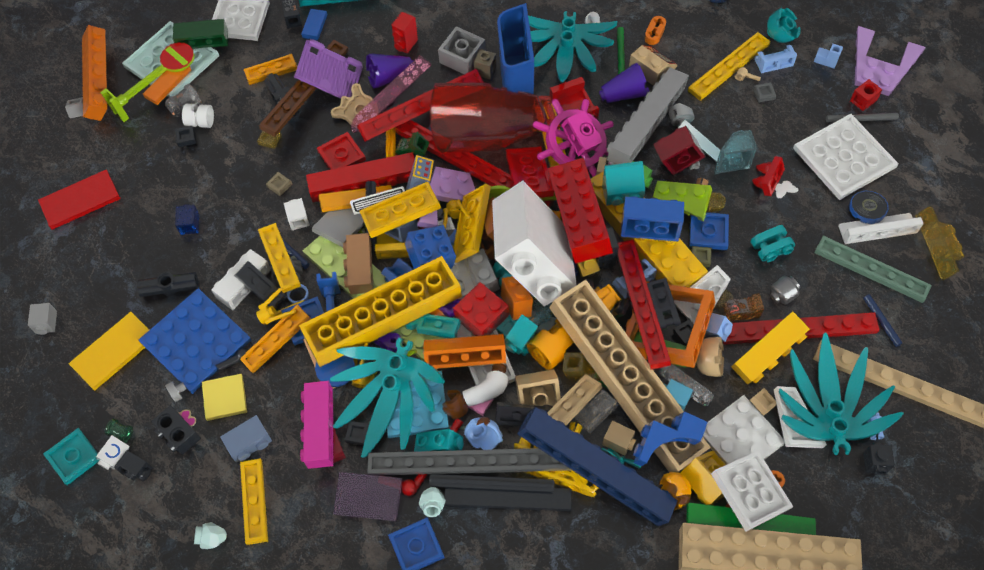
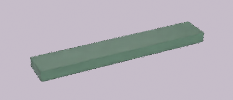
M825 236L822 237L814 252L921 303L926 300L932 286Z

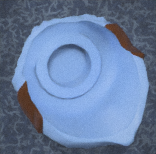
M488 417L474 418L464 428V435L475 449L492 450L503 441L498 425Z

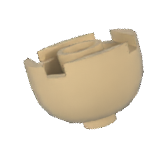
M708 337L703 340L696 364L698 370L706 376L722 377L721 375H723L724 357H722V350H724L722 337Z

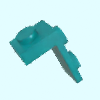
M451 429L417 433L414 452L462 450L464 437Z

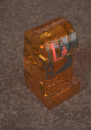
M760 293L753 294L748 298L731 299L723 304L726 318L729 321L759 318L764 311Z

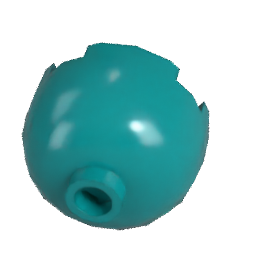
M780 8L772 13L767 22L768 35L780 43H786L798 38L800 27L797 28L795 22L797 17L789 8Z

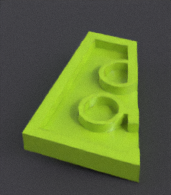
M657 181L653 198L684 202V213L687 215L691 214L704 222L712 187L711 185Z

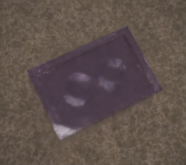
M339 472L333 514L397 522L402 478Z

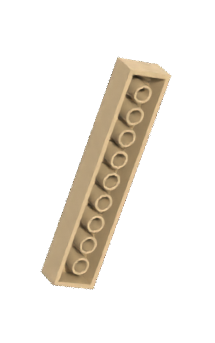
M584 280L555 299L549 307L639 432L641 433L645 424L648 425L653 420L672 428L671 424L674 417L683 413V409L654 370H650L648 362L587 280ZM702 437L701 442L696 445L679 441L668 442L660 445L654 452L669 472H679L711 447Z

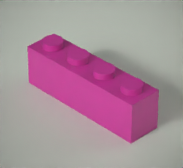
M329 381L304 383V391H301V401L304 403V410H301V421L304 422V429H301L300 433L301 441L304 442L303 449L300 451L301 461L305 463L308 469L333 466V388Z

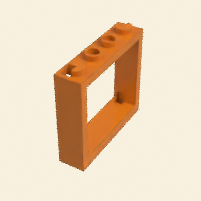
M669 285L673 300L701 304L686 350L667 347L671 364L694 368L715 306L714 292ZM632 308V316L626 323L625 333L642 356L647 359L643 343L634 341L638 325Z

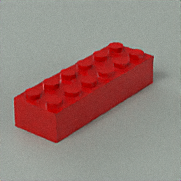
M584 158L548 168L575 264L613 253L610 238Z

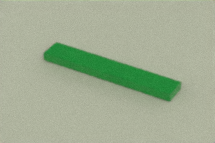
M697 503L687 504L686 523L743 528L732 508ZM780 514L752 529L816 535L815 518Z

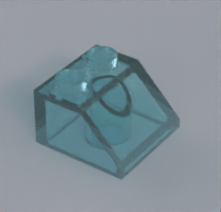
M740 130L732 133L720 150L714 170L715 174L749 169L751 167L757 150L751 130Z

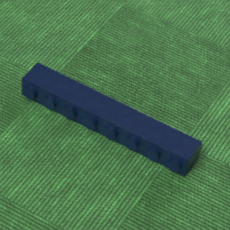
M535 407L527 414L517 433L519 436L655 525L661 526L670 521L678 501L672 497L671 493L661 490L654 485L653 481L643 478L633 468L626 467L616 457L602 451L598 445L591 444L585 440L580 433L573 432L563 422L553 419L545 410Z

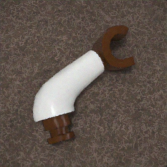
M502 363L493 364L492 371L487 374L485 380L474 387L464 390L463 395L458 390H448L447 395L451 401H445L442 404L445 414L450 415L453 419L461 418L467 413L468 406L484 403L501 395L507 387L509 380L506 375L507 367Z

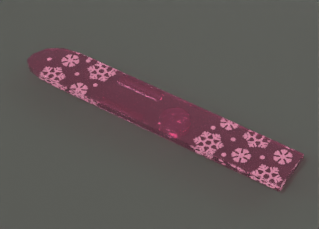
M422 56L414 60L355 116L351 124L352 132L356 133L359 131L358 124L379 115L431 66V63Z

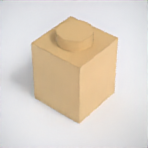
M612 421L602 445L625 456L627 450L632 451L636 442V439L633 438L635 431Z

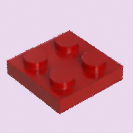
M348 132L317 147L318 153L330 170L359 164L366 160L365 155Z

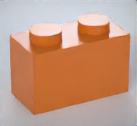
M513 276L502 278L501 297L509 305V313L512 319L518 320L522 314L527 318L532 317L533 298L530 292Z

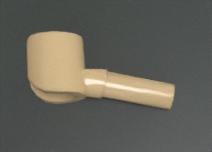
M744 67L740 68L735 75V78L739 81H743L745 77L757 81L761 79L759 76L748 73V70Z

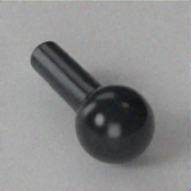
M240 348L235 356L216 364L217 371L220 372L238 362L243 363L240 359L249 349Z

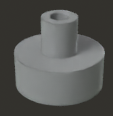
M173 381L165 385L175 402L183 398L180 393L187 389L183 382L177 386Z

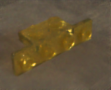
M928 206L916 214V218H922L924 224L921 227V231L940 278L945 280L959 272L955 260L959 261L965 256L962 252V245L958 242L955 235L954 227L951 224L939 222L933 207Z

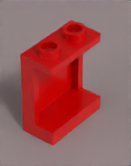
M582 77L550 87V100L557 99L564 111L571 109L580 110L582 101L587 99L589 100L587 113L596 119L599 117V107L594 106L584 89L585 81Z

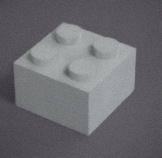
M455 27L438 49L439 63L463 74L472 71L479 50L486 51L485 39Z

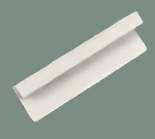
M910 213L886 216L879 223L868 224L854 221L841 223L838 227L844 243L850 244L918 233L924 223L921 217L912 218Z

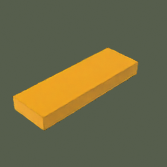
M289 54L246 68L244 72L249 85L264 81L267 75L271 73L280 76L296 71L297 65L293 55Z

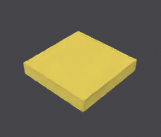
M242 374L202 382L205 419L207 421L247 413Z

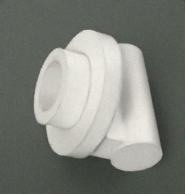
M590 12L585 18V24L600 23L598 13Z

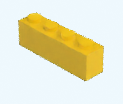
M791 312L737 360L731 368L747 385L752 381L756 384L764 377L762 372L765 369L771 370L779 363L777 359L781 355L783 357L787 356L795 342L800 344L807 338L805 333L810 329L794 312Z

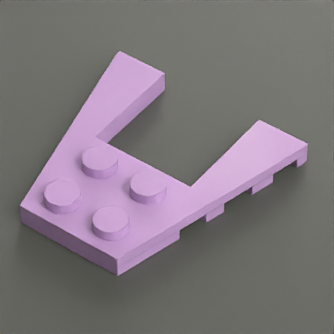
M858 26L856 31L855 85L860 86L870 79L882 89L881 94L889 96L923 53L925 47L908 42L900 66L866 56L875 31Z
M435 167L430 180V186L439 201L449 202L459 199L462 204L463 196L475 190L470 173ZM437 210L420 217L417 226L424 228L436 227L438 225Z

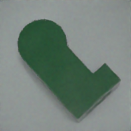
M415 132L409 139H400L395 154L402 155L413 152L414 158L416 155L424 156L430 142L419 132Z

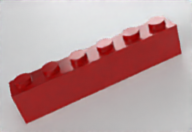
M413 152L308 174L306 178L312 202H320L319 194L366 188L365 183L367 181H375L376 187L408 183L415 160Z

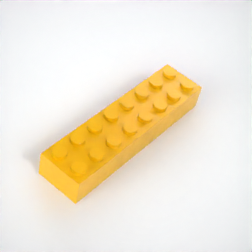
M603 171L591 178V182L603 217L621 237L624 203L617 206H606L602 189ZM621 237L624 241L634 240L640 261L646 259L657 269L656 280L666 278L668 285L690 288L708 273V270L680 238L677 242Z
M443 256L331 309L299 325L319 367H322L344 356L338 353L337 349L362 347L365 343H370L462 297L461 286Z

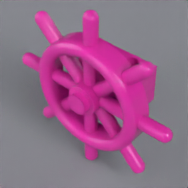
M557 99L552 100V105L558 115L549 126L538 121L533 123L534 128L546 132V145L548 148L538 153L537 158L543 160L552 156L558 164H563L575 160L577 153L578 157L584 158L586 167L592 177L596 176L597 169L594 165L599 161V157L603 155L608 156L605 130L614 126L613 121L600 124L594 116L587 113L589 100L587 99L582 101L580 110L571 109L566 111L563 110ZM561 122H562L561 126H562V128H563L564 131H561V130L557 129L558 125H559ZM556 136L566 141L557 144ZM569 148V155H565L562 150ZM595 151L594 155L590 158L587 152Z

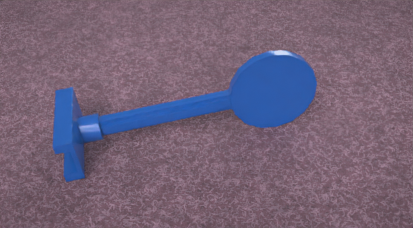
M332 272V278L324 279L321 278L320 274H316L321 295H324V298H326L327 311L334 309L335 294H341L336 272ZM345 355L322 367H319L316 361L315 371L317 378L320 381H329L332 387L343 386L349 381L333 382L330 378L354 367L355 363L352 357Z

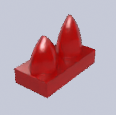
M775 156L772 162L756 165V168L766 175L754 178L752 181L758 188L763 189L766 196H772L785 170L783 159Z

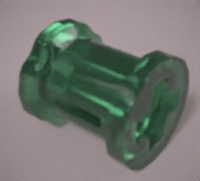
M113 418L106 425L105 434L107 436L112 435L126 443L133 434V427L120 424L119 420Z

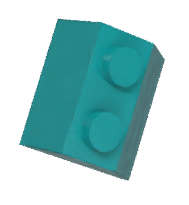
M643 161L604 166L602 189L606 206L620 205L625 202V197L636 196L644 198Z

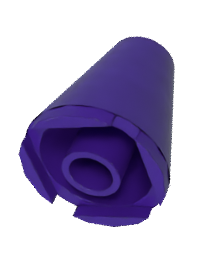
M373 53L366 56V70L370 73L368 79L372 88H379L406 77L408 74L411 75L413 71L408 70L410 66L411 69L415 70L414 60H411L410 57Z
M634 63L602 85L599 94L602 101L606 100L607 103L646 97L649 88H645V82L647 81L640 65Z

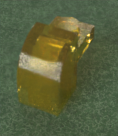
M564 353L563 373L569 380L578 382L587 374L596 381H602L582 353Z

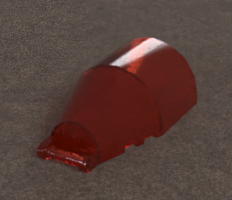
M435 83L430 104V123L433 140L441 153L500 150L544 132L534 128L533 123L538 121L549 126L556 117L551 105V97L538 96L522 91L515 93L507 91L505 87L501 89L491 87L489 83Z

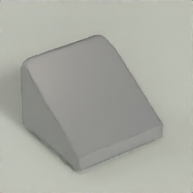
M83 97L67 101L65 108L69 118L83 116Z

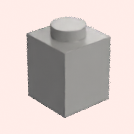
M50 303L31 304L28 326L35 334L44 335L48 332H55L56 309Z

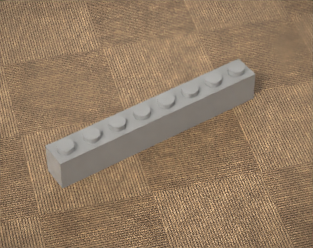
M671 67L666 73H662L659 82L654 84L652 92L649 91L647 93L645 101H641L638 110L632 113L630 121L625 122L622 132L619 131L615 141L610 142L608 145L607 161L614 164L631 163L666 116L669 108L673 106L684 91L689 75Z

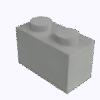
M483 248L478 253L467 258L477 284L481 282L492 292L500 289Z

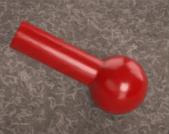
M382 475L379 477L378 483L400 489L406 496H413L417 492L416 483L412 479H407L403 482Z

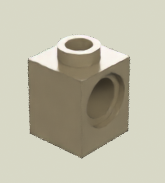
M479 50L474 61V69L478 70L481 77L491 80L496 69V53Z

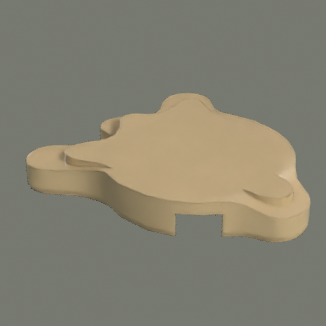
M358 83L353 84L351 87L352 97L342 96L340 106L331 110L333 118L344 119L354 127H357L356 124H360L362 121L371 119L373 114L379 115L377 102L372 97L364 94L361 85ZM370 105L373 109L367 108V113H365L366 107H369ZM362 115L363 119L358 121L357 117Z

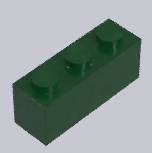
M224 19L173 23L174 43H186L192 49L228 46V28Z

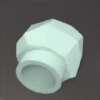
M430 487L423 491L419 506L426 516L436 517L443 509L446 500L439 489Z
M212 522L205 523L202 527L196 526L194 544H200L201 549L215 548L226 540L227 533L223 528Z

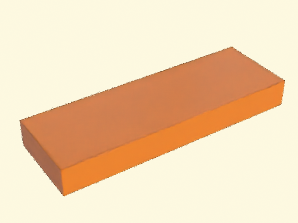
M190 66L179 72L165 71L143 93L144 98L158 105L191 71Z

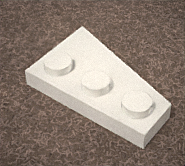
M717 265L690 288L713 291L716 305L731 279ZM674 300L677 309L694 324L701 304Z
M777 386L774 389V395L785 446L824 448L827 445L825 441L807 438L795 432L781 419L782 415L802 420L785 404L778 392L780 388L804 408L806 406L796 387Z

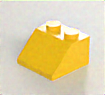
M714 450L696 457L680 472L690 482L692 489L702 503L712 505L724 497L711 473L726 464Z

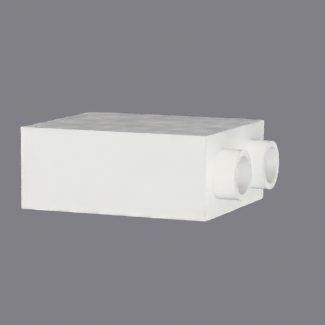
M521 181L492 200L495 259L544 307L575 287L576 278L573 256L564 224L524 181Z

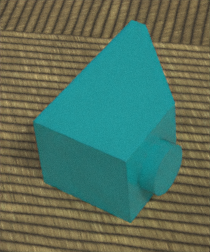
M522 314L504 340L506 349L511 353L516 352L520 355L527 343L534 337L538 326Z

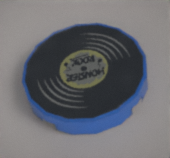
M865 190L856 193L849 204L852 216L868 224L879 223L889 210L886 199L873 191Z

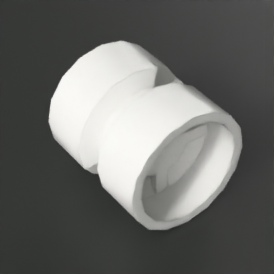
M186 103L182 110L183 124L185 126L196 127L198 125L203 128H211L214 121L213 107L203 104L198 107L197 104Z

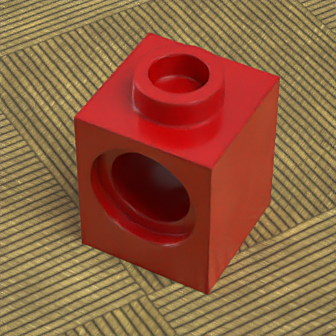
M868 79L854 90L850 101L864 111L878 100L882 89Z

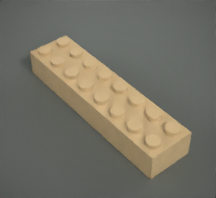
M683 523L679 529V570H862L861 539L750 529L746 532L744 528Z

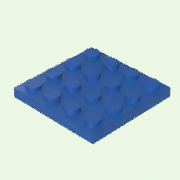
M198 288L138 341L180 383L183 382L187 390L193 394L202 386V382L209 380L217 372L216 364L235 356L238 349L244 348L252 340Z

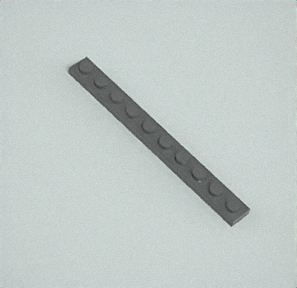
M530 448L368 453L367 474L370 476L569 471L571 469L541 449Z

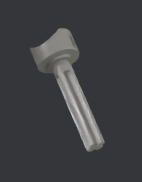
M678 103L669 108V117L673 126H680L684 120L688 123L694 120L693 109L686 105ZM699 161L689 166L690 170L698 169L700 166Z

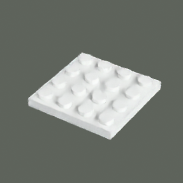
M852 114L803 139L793 147L797 154L839 200L898 166L896 160Z

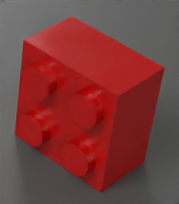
M479 282L453 307L454 318L460 319V323L475 336L490 335L509 316V305Z

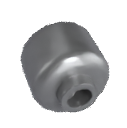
M782 276L771 285L772 293L770 296L776 303L781 302L786 305L799 296V289L801 287L792 276Z

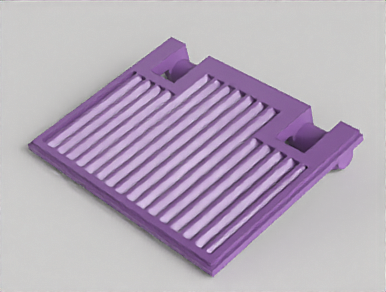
M310 39L305 42L294 78L338 98L342 96L352 97L351 87L359 82L363 63L352 57L345 58L326 49L324 44ZM311 46L318 49L317 55L310 52ZM349 64L356 67L355 72L348 70Z

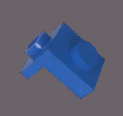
M398 258L392 267H385L381 274L389 282L412 271L413 268L401 258Z

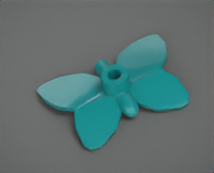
M601 448L605 453L616 457L623 465L626 462L640 469L641 466L635 464L634 460L626 459L610 448L607 450Z

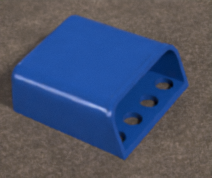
M525 3L503 11L497 20L505 103L509 106L533 105L534 54L527 4Z

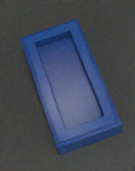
M310 9L301 33L302 38L319 39L327 18V11Z

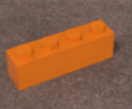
M504 334L424 340V360L435 369L506 363Z

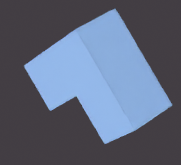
M832 44L830 50L819 47L814 62L835 68L843 47Z

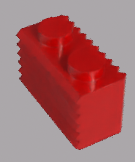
M400 12L399 17L391 25L394 47L398 51L408 53L418 40L416 18L404 12Z

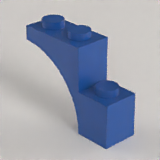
M684 411L674 417L671 424L672 428L655 420L648 425L645 424L640 435L643 437L641 444H637L633 456H635L634 463L639 466L645 465L655 449L668 442L679 441L696 445L701 442L708 422Z

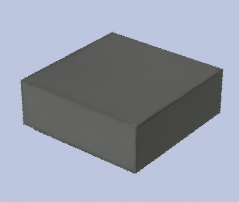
M771 82L754 85L753 90L758 103L776 99V93Z

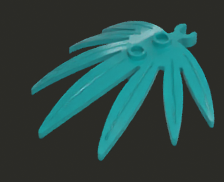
M567 11L564 12L562 23L528 16L529 25L540 29L530 31L532 42H542L553 38L535 55L534 67L546 63L553 56L557 47H559L556 71L560 82H564L570 74L574 48L580 63L591 72L596 71L595 61L581 40L595 47H609L614 44L613 39L597 34L613 29L617 26V21L575 24L576 12H573V16L569 17L567 16Z
M826 332L823 334L818 362V382L823 407L794 350L791 349L790 359L797 385L806 403L818 418L780 388L778 392L789 409L802 421L786 415H782L781 419L795 432L807 438L820 441L834 440V455H838L839 447H842L845 450V454L848 455L851 446L846 440H859L876 435L897 422L904 413L890 414L866 423L885 405L895 389L893 385L871 400L856 417H852L864 384L868 358L867 347L863 349L853 368L843 402L841 401L839 378L829 337Z
M398 338L396 341V347L398 348L396 353L376 347L337 349L338 353L348 357L376 361L357 365L331 377V381L357 380L380 371V374L351 401L333 425V428H340L358 416L374 400L383 387L368 427L361 455L362 458L368 456V453L374 449L385 433L395 412L400 391L401 450L406 448L413 421V395L410 381L413 382L418 395L431 412L435 411L431 391L419 373L435 383L444 384L445 380L430 364L407 356L408 351L413 347L412 341H408L406 347H403V339Z

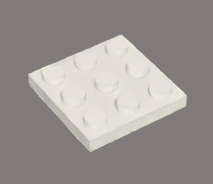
M219 0L212 20H225L228 28V38L258 41L270 2L269 0Z
M744 395L708 421L703 434V438L711 449L715 451L726 465L756 451H759L765 460L785 444L784 438Z
M759 451L718 468L711 473L746 532L793 508V505Z

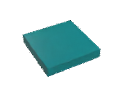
M79 428L43 453L66 485L99 462L96 459L98 452Z

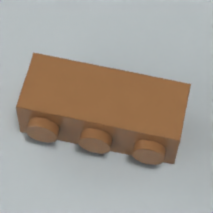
M369 233L346 235V243H343L344 254H347V259L343 261L344 270L347 271V276H344L345 288H349L350 294L369 292L373 290L372 249Z

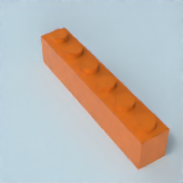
M88 25L82 37L83 117L101 121L107 110V102L100 93L105 88L107 89L105 29Z

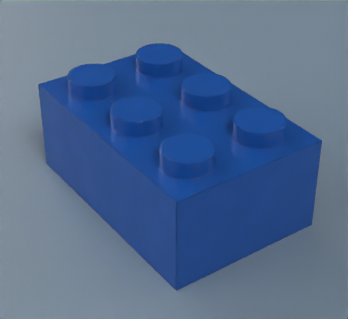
M636 196L625 197L621 237L678 242L684 222V202L659 200L657 198L646 199Z

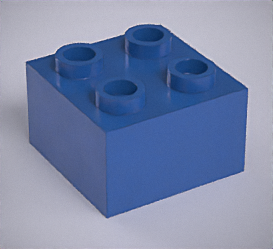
M444 225L407 233L405 247L414 269L443 256L449 268H453L456 255Z

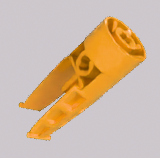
M607 284L602 289L598 286L594 289L609 311L617 301L621 300L610 284ZM558 319L555 320L556 324L549 331L542 329L526 345L532 357L547 370H552L567 356L565 350L574 343Z

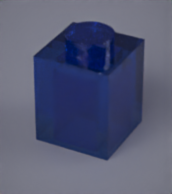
M186 204L176 207L175 226L180 235L199 233V213L195 205Z

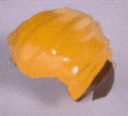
M678 472L663 474L659 481L660 485L663 484L660 489L668 491L672 497L678 500L674 510L686 506L692 493L690 482L683 474Z

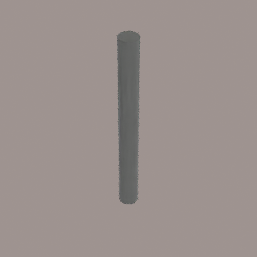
M898 113L852 114L858 121L898 120L899 118ZM827 115L826 122H836L847 115Z

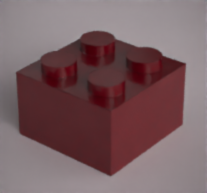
M687 126L676 129L674 133L667 137H662L653 144L661 162L673 175L705 158L697 139Z

